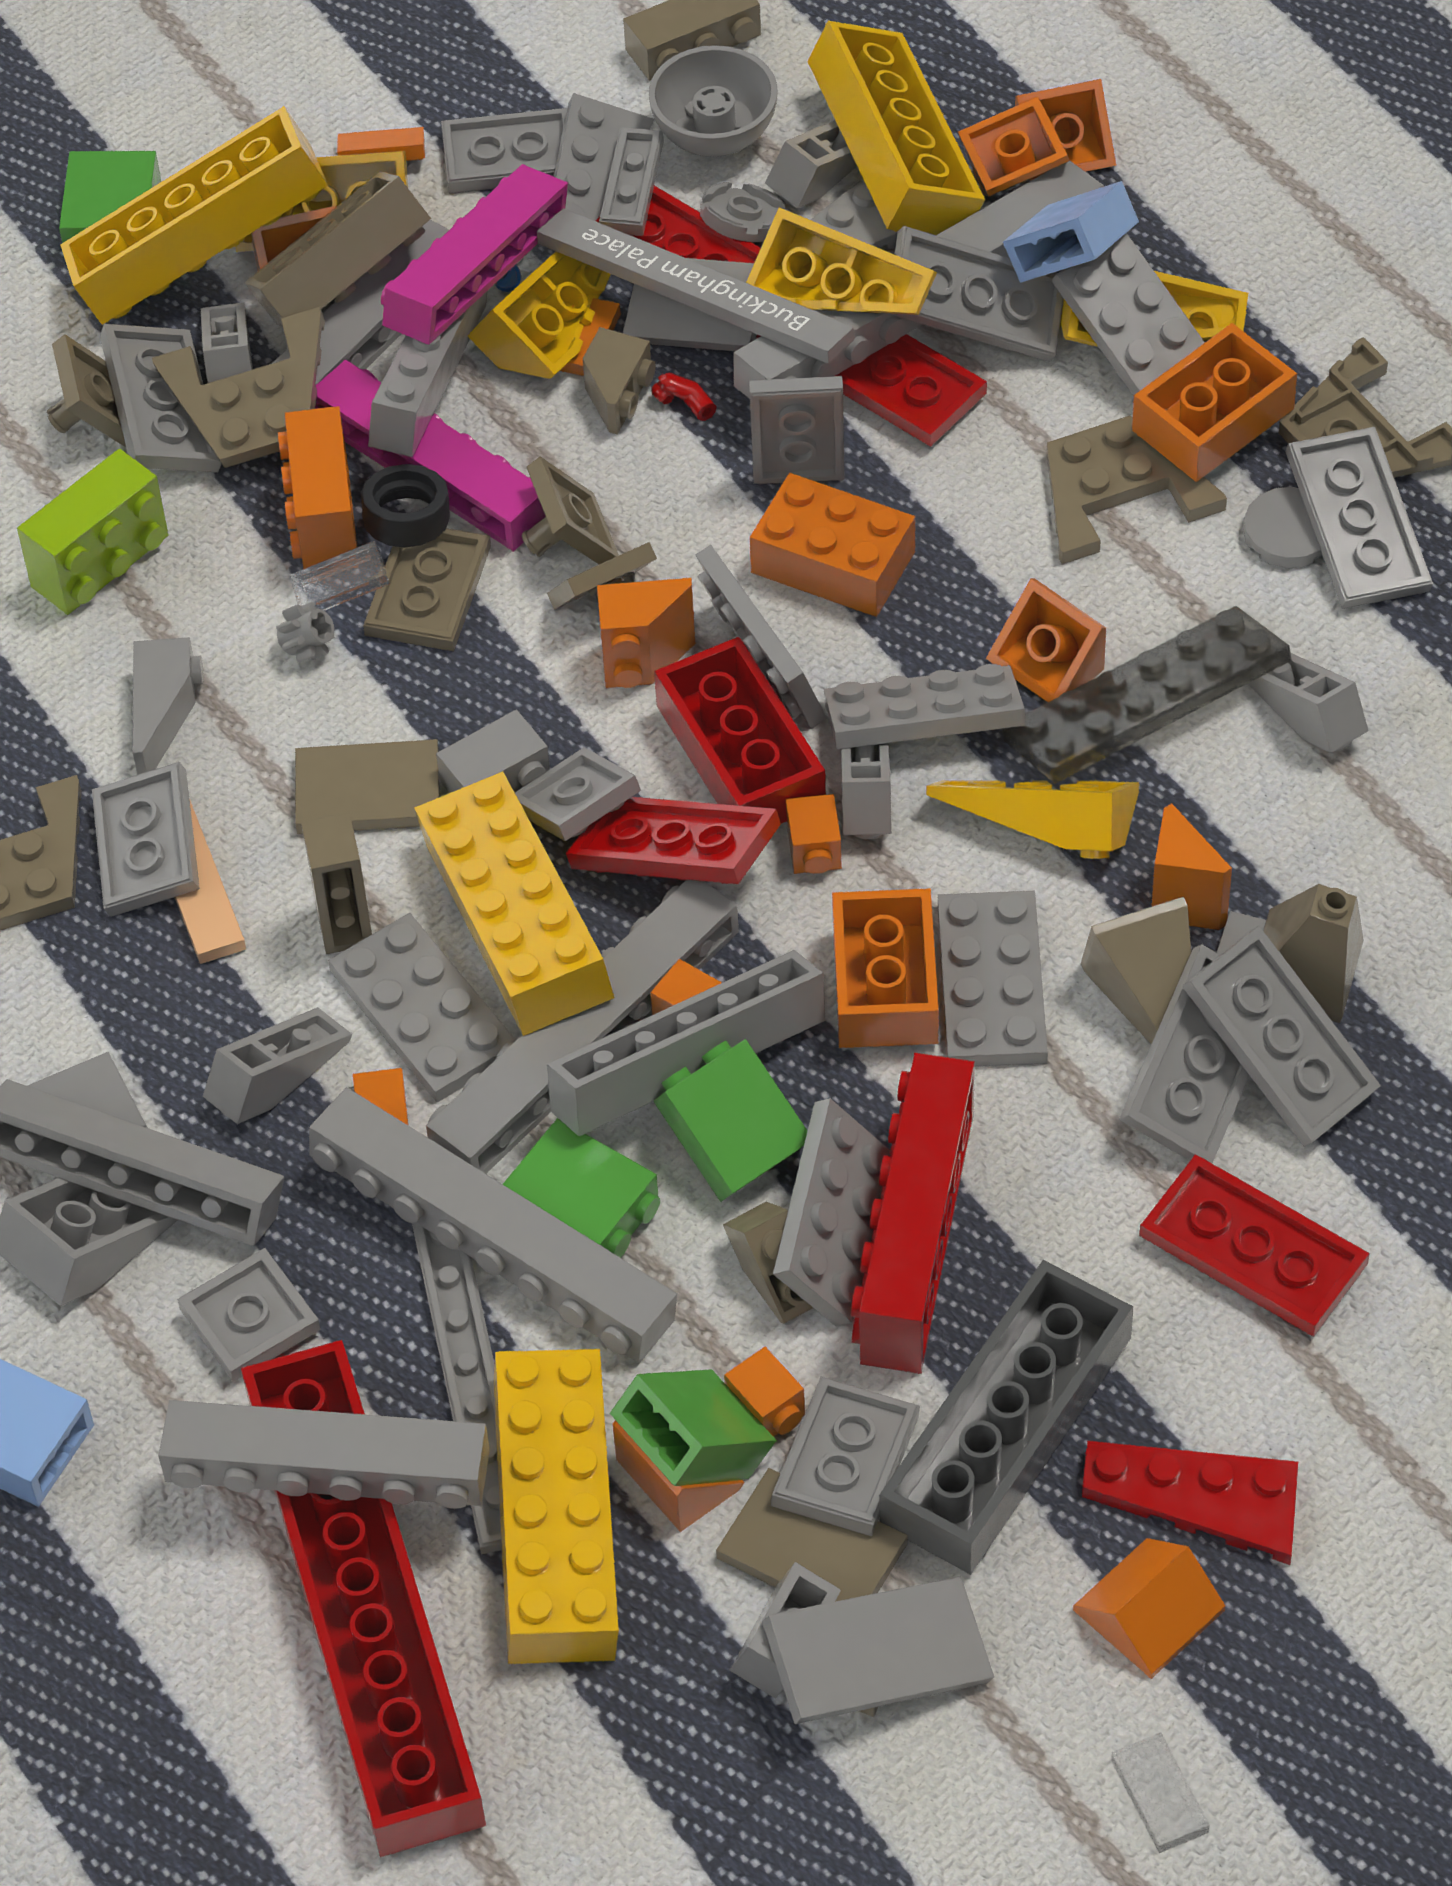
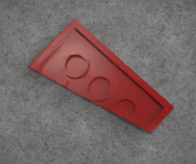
M1087 1441L1082 1497L1141 1517L1148 1518L1150 1515H1154L1175 1522V1528L1193 1534L1196 1533V1530H1200L1226 1539L1227 1545L1247 1551L1248 1547H1252L1273 1554L1272 1560L1291 1565L1299 1462Z

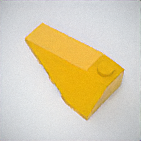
M779 207L746 283L811 310L919 315L937 272Z
M556 251L497 304L468 334V337L499 369L551 379L579 353L583 341L579 339L583 326L589 325L595 314V311L590 309L592 299L599 298L600 294L605 290L611 274Z
M1154 271L1203 340L1211 339L1231 323L1244 331L1249 293ZM1064 299L1060 323L1064 339L1098 347Z
M941 780L926 786L927 796L1060 848L1080 850V857L1088 859L1109 858L1110 851L1125 846L1139 794V782L1076 781V784L1060 785V790H1053L1052 783H1048L1047 780L1014 783V788H1006V782L1000 780Z

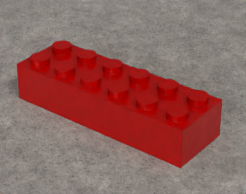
M914 1052L911 1071L901 1072L897 1100L901 1101L899 1114H892L888 1143H892L890 1156H883L880 1169L879 1186H883L881 1199L875 1198L873 1201L870 1218V1229H874L871 1242H865L863 1247L860 1271L864 1273L862 1287H855L851 1307V1317H855L852 1343L860 1344V1365L922 1374L974 1118L975 1061Z

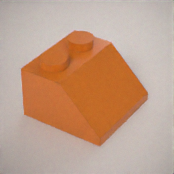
M691 578L597 585L606 688H631L638 685L653 684L655 682V670L677 662L696 644Z

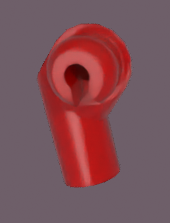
M669 372L658 377L659 381L651 388L652 395L663 404L671 403L675 396L683 400L700 421L710 419L717 410V406L697 382Z

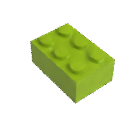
M120 448L17 527L30 586L67 615L80 605L88 603L99 590L116 577L122 576L132 564L147 552L159 547L163 540L169 536L157 476Z

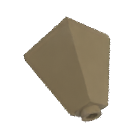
M1317 884L1271 908L1263 931L1331 1021L1340 1023L1364 941L1357 896L1348 894L1339 888H1330Z
M1185 898L1174 899L1091 926L1080 963L1089 978L1150 1044H1152L1191 954L1188 905Z

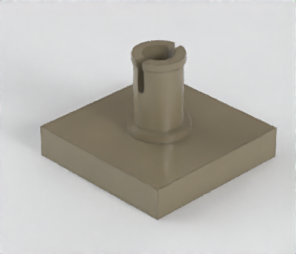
M64 334L52 343L64 399L48 408L47 414L49 416L47 417L50 423L59 432L66 433L82 419L126 448L106 361Z
M541 456L526 467L546 516L532 528L522 533L524 543L533 554L541 557L548 549L560 540H563L598 565L619 556L592 491Z
M647 542L565 580L547 592V595L554 610L588 594L590 596L595 595L598 600L597 585L621 583L624 581L623 578L636 573L656 560L657 557L650 542Z

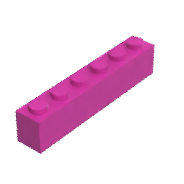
M524 164L520 165L508 177H504L490 194L480 198L476 206L463 218H458L448 232L441 238H436L426 252L418 259H413L405 271L395 280H390L385 285L380 300L381 305L384 306L382 326L430 345L538 244L537 231L566 207L568 182Z
M344 360L315 385L317 388L315 409L340 407L344 441L384 468L394 465L412 464L424 466L437 472L447 485L449 510L514 552L524 543L522 538L524 531L529 530L546 517L530 477L513 468L504 457L493 455L479 446L470 435L459 433L445 424L435 413L413 457L368 447L371 405L381 385V382L369 370L360 369L349 361Z

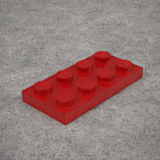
M631 797L618 810L608 812L590 824L586 831L579 835L566 855L571 869L718 882L721 884H739L781 823L777 810L772 808Z
M1197 1154L1194 1155L1140 1224L1139 1231L1140 1237L1313 1337L1366 1268L1370 1255L1369 1252Z

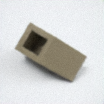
M600 327L583 357L585 390L608 431L618 435L626 418L632 419L634 416L639 394L643 386H650L655 374L656 364L655 361L651 360L650 341Z
M766 1201L723 1224V1227L742 1270L777 1319L785 1324L811 1310L813 1307L773 1274L788 1209Z

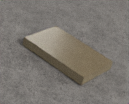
M446 528L439 537L424 545L407 548L392 546L363 625L365 636L454 651L491 548L490 536Z
M438 740L295 748V824L297 834H303L301 822L315 820L325 815L335 816L350 813L354 831L420 827L414 808L440 797L436 753L439 752Z
M768 1468L716 1549L718 1560L773 1587L777 1586L794 1562L839 1588L841 1591L836 1601L878 1593L908 1545V1535L878 1521L873 1535L869 1536L772 1507V1493L781 1473Z

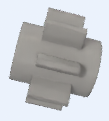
M309 602L302 606L297 604L282 611L286 621L276 626L277 639L280 647L287 654L296 655V660L300 663L310 658L314 660L329 653L325 643L335 638L334 624L328 613L322 609H316L314 602Z

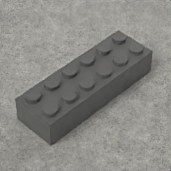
M1042 1260L879 1494L880 1522L908 1535V1541L971 1575L1130 1341L1134 1306Z

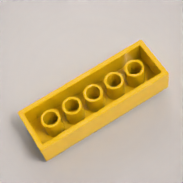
M827 21L807 62L886 228L898 232L903 226L938 235L978 212L985 198L903 33Z
M283 106L63 242L60 246L74 288L103 325L113 318L117 319L126 315L135 304L148 296L160 294L171 282L187 272L199 270L206 264L208 259L221 251L238 246L247 235L260 227L275 223L281 218L283 213L299 203L311 201L328 184L311 144L286 107Z
M503 771L414 808L426 846L523 1036L615 998L604 959Z
M600 1349L495 1352V1425L508 1664L615 1661L619 1628Z

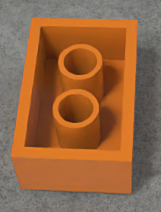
M1231 323L1134 395L1132 431L1195 482H1198L1294 410L1297 373L1235 324Z
M340 407L285 412L286 431L278 432L281 460L289 459V462H283L281 471L284 493L293 494V496L286 497L287 502H285L288 530L297 529V531L290 532L293 559L302 558L305 577L360 570L349 468Z
M789 472L750 536L751 573L877 617L915 553V516Z
M931 888L832 892L839 1048L938 1044L939 1009Z

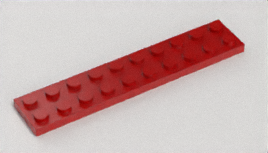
M655 185L644 235H630L684 258L755 263L761 249L751 242L732 239L717 233L706 225L699 211ZM908 334L869 355L862 362L854 364L835 375L842 376L843 395L930 447L987 394L986 380Z

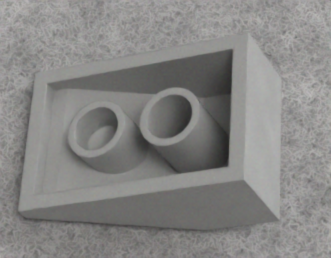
M57 1178L4 1201L0 1215V1256L62 1306L97 1290L178 1221V1219Z

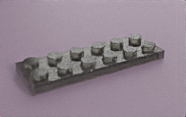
M1234 606L1218 613L1215 617L1190 630L1179 633L1176 637L1161 645L1142 652L1128 662L1103 672L1097 678L1073 690L1064 692L1058 698L1033 711L1026 712V726L1002 728L1004 742L1056 784L1292 661L1290 645L1239 607Z

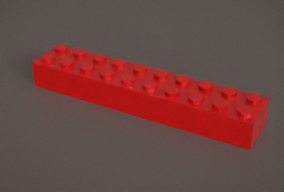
M342 1340L241 1368L250 1406L365 1415ZM274 1490L379 1856L384 1857L485 1827L486 1821L480 1791L392 1503L382 1498L360 1497L356 1500H341L329 1494L307 1493L303 1496H289Z

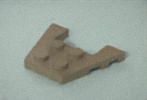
M320 307L281 318L290 353L289 359L202 385L196 357L191 346L152 358L156 370L192 419L196 428L224 468L279 452L278 432L286 431L285 412L315 409L317 388L315 386L316 374L322 352L320 339L321 331H324L325 326L324 315Z
M1364 337L1358 339L1352 345L1351 353L1343 361L1338 360L1329 369V376L1317 388L1313 386L1294 405V410L1279 421L1278 433L1287 443L1375 427L1393 477L1452 465V427L1447 422L1410 441H1406L1357 390L1386 375L1388 361Z
M1130 415L1047 442L1046 455L1061 564L1100 552L1101 540L1087 515L1168 489L1189 523L1225 511L1227 497L1205 477L1195 482L1132 431L1133 417Z
M77 775L36 787L38 799L48 824L47 826L0 840V931L75 908L78 861L76 849L77 834H79L80 826L79 801H81V787Z

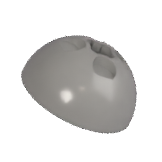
M702 46L673 56L660 66L649 86L650 108L657 125L664 135L681 149L705 157L731 155L755 142L766 130L774 115L778 95L776 78L771 69L761 59L747 51L728 46Z

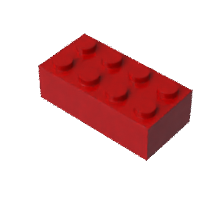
M740 636L654 671L656 705L717 804L776 809L782 824L787 822L786 799L826 795L824 767Z

